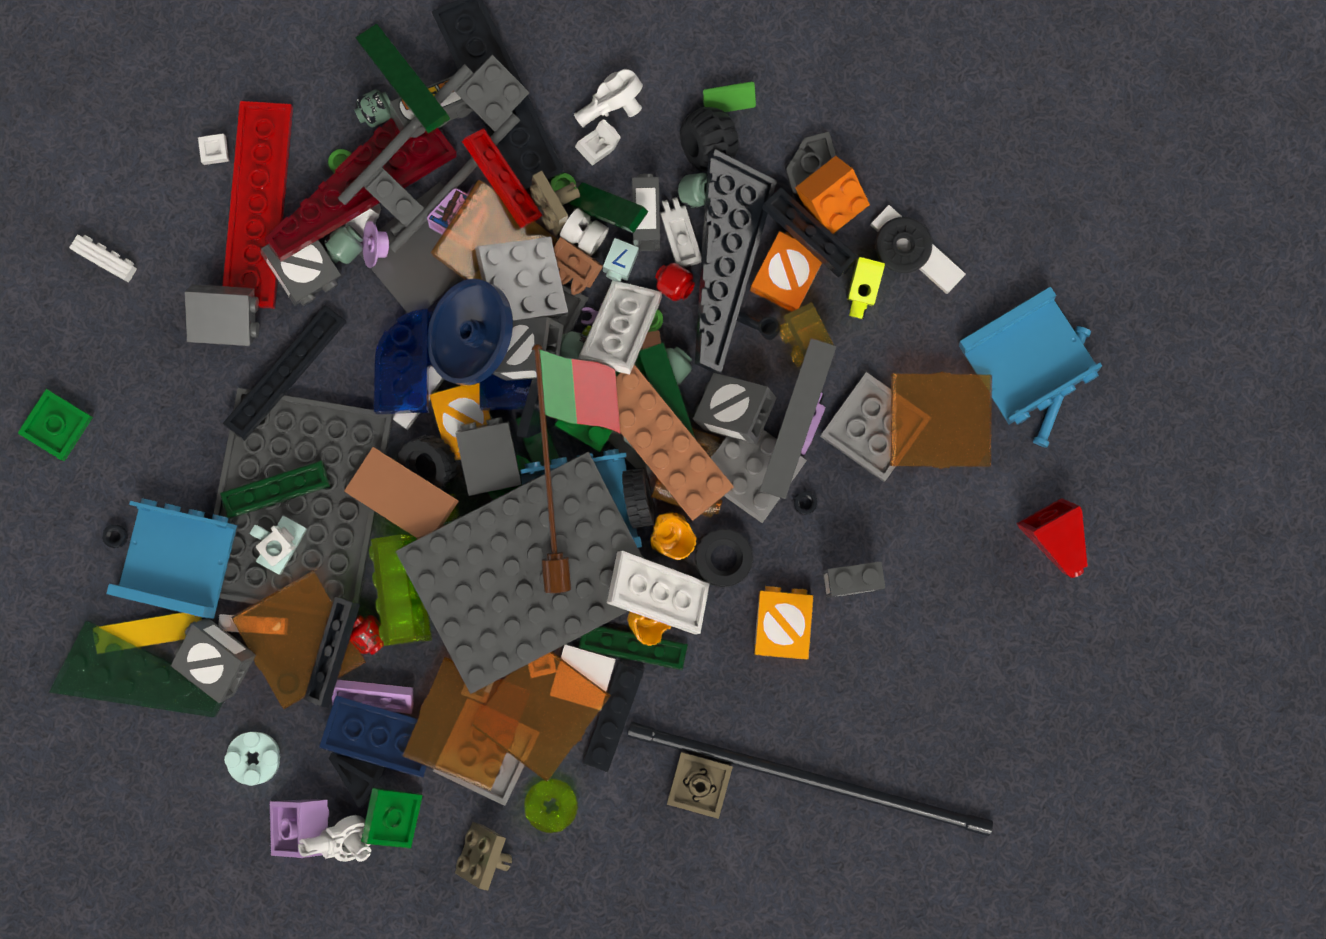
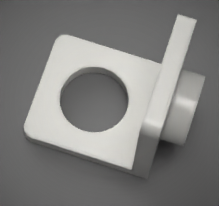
M273 525L271 527L273 532L256 546V549L271 566H275L296 548L292 542L294 540L292 534L285 527L280 529V527ZM274 540L278 541L282 546V551L277 556L269 555L266 550L268 543Z

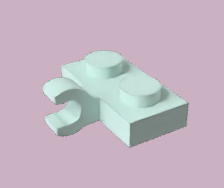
M282 516L277 525L280 529L285 527L294 537L292 542L296 548L307 531V528L286 516ZM254 525L250 534L260 540H264L271 532L258 525ZM276 540L269 542L266 548L267 553L271 556L279 555L282 551L281 544ZM296 548L275 566H271L261 554L256 562L281 575Z

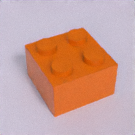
M837 156L833 157L795 187L806 210L832 234L870 205L853 168Z

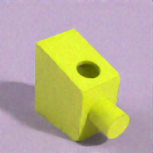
M861 257L856 260L847 300L852 301L849 316L864 319L867 305L873 306L875 304L885 263ZM860 285L868 288L866 296H861L858 293Z

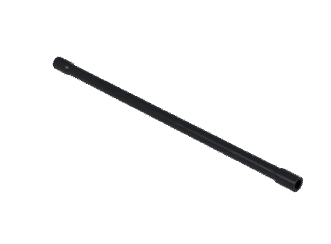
M631 722L627 736L629 738L660 744L958 826L967 831L985 836H990L992 832V820L961 814L659 731L643 724Z

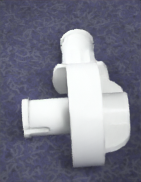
M623 69L614 72L599 85L597 93L592 95V102L578 112H575L574 116L582 127H585V125L600 115L608 117L610 111L621 107L624 108L629 117H632L642 109V106L635 97L641 91L643 84L632 70Z
M357 815L348 816L340 820L335 826L323 830L320 836L299 840V853L303 857L321 853L325 859L335 857L343 862L354 859L359 862L366 860L370 856L369 852H371V849L369 847L370 844L361 842L365 819Z

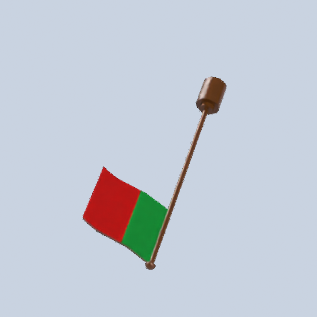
M535 344L532 346V350L535 352L552 553H547V558L542 559L544 592L561 593L571 590L569 557H563V552H557L546 416L572 424L600 426L620 434L615 369L604 364L564 358L540 350L542 346Z

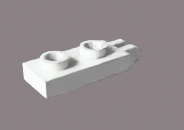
M677 197L672 198L674 209H670L667 200L662 201L664 212H660L675 262L684 268L701 263L702 257L686 206H680Z

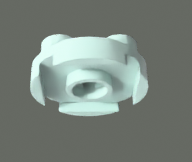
M252 731L237 736L231 742L224 761L229 773L236 781L253 786L265 783L276 774L280 764V751L272 737L262 732ZM249 752L252 754L258 752L259 756L257 759L259 763L257 765L255 763L248 764L249 758L247 754Z

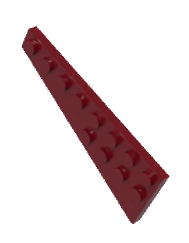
M392 117L382 127L379 126L374 131V135L363 146L360 145L335 169V173L326 182L323 181L308 199L305 198L300 203V207L289 218L286 217L265 237L266 243L280 262L380 203L364 186L346 205L338 197L400 133ZM436 128L429 134L425 131L418 137H410L382 168L403 188H406L456 158L457 152L442 132Z

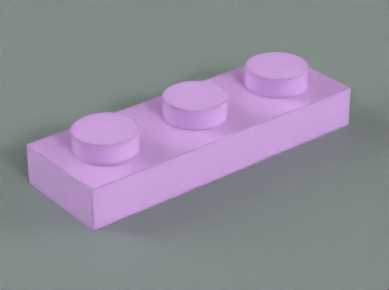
M337 680L332 696V705L335 697L340 696L391 712L412 714L413 710L412 687Z

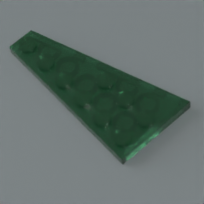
M90 621L85 622L49 693L208 717H216L224 701L221 703L215 701L171 666L172 663L113 635Z

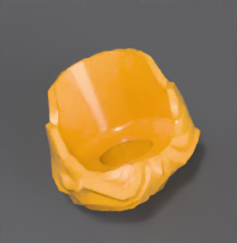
M673 512L659 515L656 518L653 533L651 534L652 548L662 555L676 560L688 557L695 549L696 536L686 519L682 515Z
M629 611L627 617L629 627L642 644H647L648 646L656 645L661 641L663 632L671 629L670 625Z

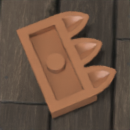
M562 237L559 238L554 247L562 285L568 283L573 278L571 284L572 295L581 293L586 287L590 288L603 265Z

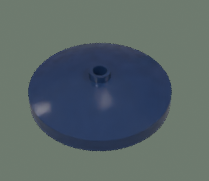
M468 279L450 288L438 302L430 320L427 345L432 366L446 381L467 386L480 383L493 374L503 361L512 337L513 316L510 303L499 287L481 279Z

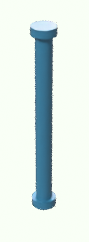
M1077 326L1075 329V333L1084 345L1086 337H1090L1091 331ZM1061 394L1052 399L1053 404L1048 407L1039 434L1033 439L1034 444L1045 448L1048 447L1049 441L1047 440L1064 398Z

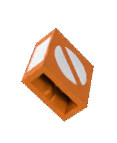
M779 231L751 285L750 291L797 314L822 262L789 232L784 234Z

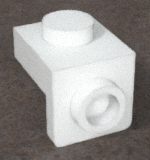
M603 119L594 131L577 142L575 148L593 166L615 149L620 140V135L614 127L610 126Z

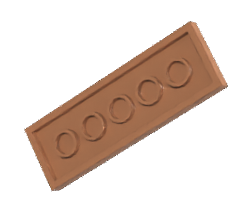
M635 365L630 375L620 373L616 377L620 432L692 521L732 490L734 486Z

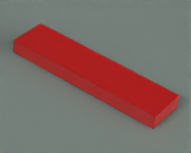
M484 128L467 136L462 141L521 229L543 216Z

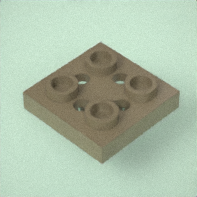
M540 171L532 177L531 194L529 196L537 208L539 207L544 215L542 220L548 230L552 229L557 236L561 233L568 219V214L563 205L579 198L580 193L578 188L574 189L576 185L573 182L554 192L544 173Z
M681 752L667 805L719 819L733 766ZM705 768L707 770V774L705 776L700 775L705 774V770L700 771V769ZM684 778H687L685 780V783L687 784L689 782V785H685L683 783ZM710 785H715V786H716V791H715V792H713V791L715 790L714 787H712L711 790H710ZM693 795L700 796L694 798L696 801L699 800L698 802L693 801Z
M472 822L471 828L465 837L462 854L456 863L455 874L477 888L488 891L495 869L507 871L510 866L504 864V862L512 863L510 854L501 853L506 838L482 824Z

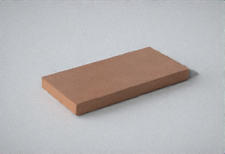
M372 447L344 492L417 539L442 527L459 502L374 447Z

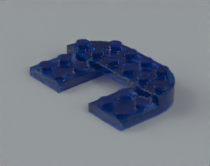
M428 309L415 310L396 319L397 322L388 331L385 330L381 336L375 353V414L429 413V365H432L428 354L427 339L433 312H429ZM491 374L484 381L480 382L481 411L524 409L532 379L506 381Z

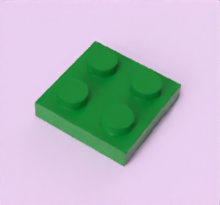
M46 389L18 434L58 459L65 461L93 417Z
M373 788L361 842L372 845L411 848L423 795Z

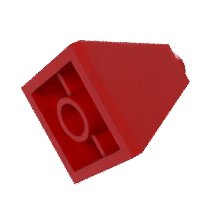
M1061 498L1017 523L1021 531L1062 573L1070 578L1078 577L1084 573V568L1088 565L1083 514L1079 505Z

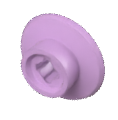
M368 221L364 228L362 244L365 264L368 268L375 266L378 258L387 257L389 239L386 232L378 231L375 223Z

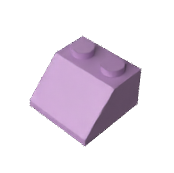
M327 800L270 801L271 856L304 858L299 853V840L320 836L321 832L328 828L329 809L327 807ZM317 853V854L309 855V856H306V857L320 856V855H322V854H321V853Z

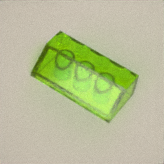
M399 534L371 539L369 555L374 562L375 570L372 580L375 588H377L376 610L380 614L381 619L379 636L384 646L432 641L429 614L395 552L397 549L417 540L412 535Z

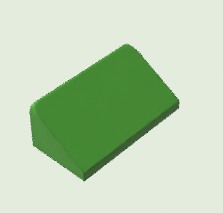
M754 82L704 89V107H714L724 112L754 108L756 106Z

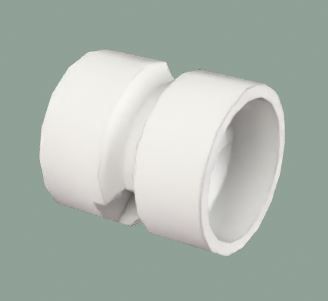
M577 208L563 226L560 237L571 244L578 243L580 250L592 256L605 239L609 228L597 220L590 221V215Z

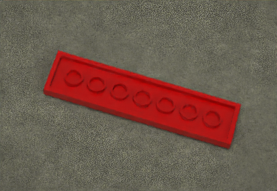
M240 101L223 286L254 288L255 297L259 299V308L275 309L278 280L261 255V248L268 245L265 237L283 221L293 106L281 103Z

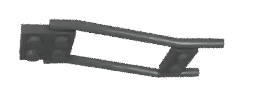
M491 55L474 73L464 64L434 97L441 105L454 91L494 131L490 138L497 145L520 121L512 111L529 92ZM416 117L404 127L375 160L338 197L346 205L364 186L406 227L389 244V248L395 253L427 221L428 215L453 189H457L478 166L473 157H471L429 204L423 208L382 168L421 126Z

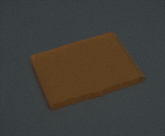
M478 180L431 251V254L463 279L482 280L475 251L478 246L551 237L554 248L558 239L535 221L521 229L496 191L483 181Z
M944 372L933 374H891V466H932V468L939 469L950 468V466L991 467L992 375L951 374Z
M314 570L232 616V620L247 647L256 654L254 658L255 665L262 671L283 709L305 697L333 606L330 597ZM350 641L338 678L366 663L363 655Z
M550 652L507 675L498 687V691L473 722L472 726L545 781H548L573 746H576L582 740L585 730L611 695L556 654Z
M444 657L429 695L421 705L420 716L403 757L491 792L507 750L510 749L511 744L514 742L515 730L531 691L498 679L470 694L453 660Z

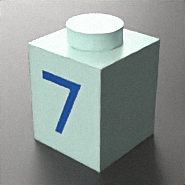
M614 238L603 265V272L607 273L606 277L618 282L621 279L627 281L638 256L639 247Z

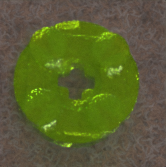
M560 779L542 780L532 786L526 795L524 803L525 816L533 827L542 832H560L568 827L576 817L578 811L577 797L571 786ZM554 798L556 799L555 804L559 806L558 811L552 810L551 813L546 812L547 807L544 805V801H550Z

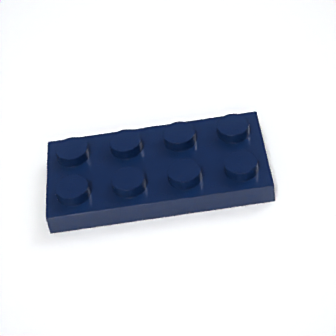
M336 696L319 748L424 778L439 725Z

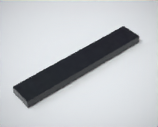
M324 305L223 422L224 426L245 441L346 324L345 319Z

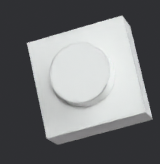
M224 134L198 137L201 163L203 165L229 161L227 140Z

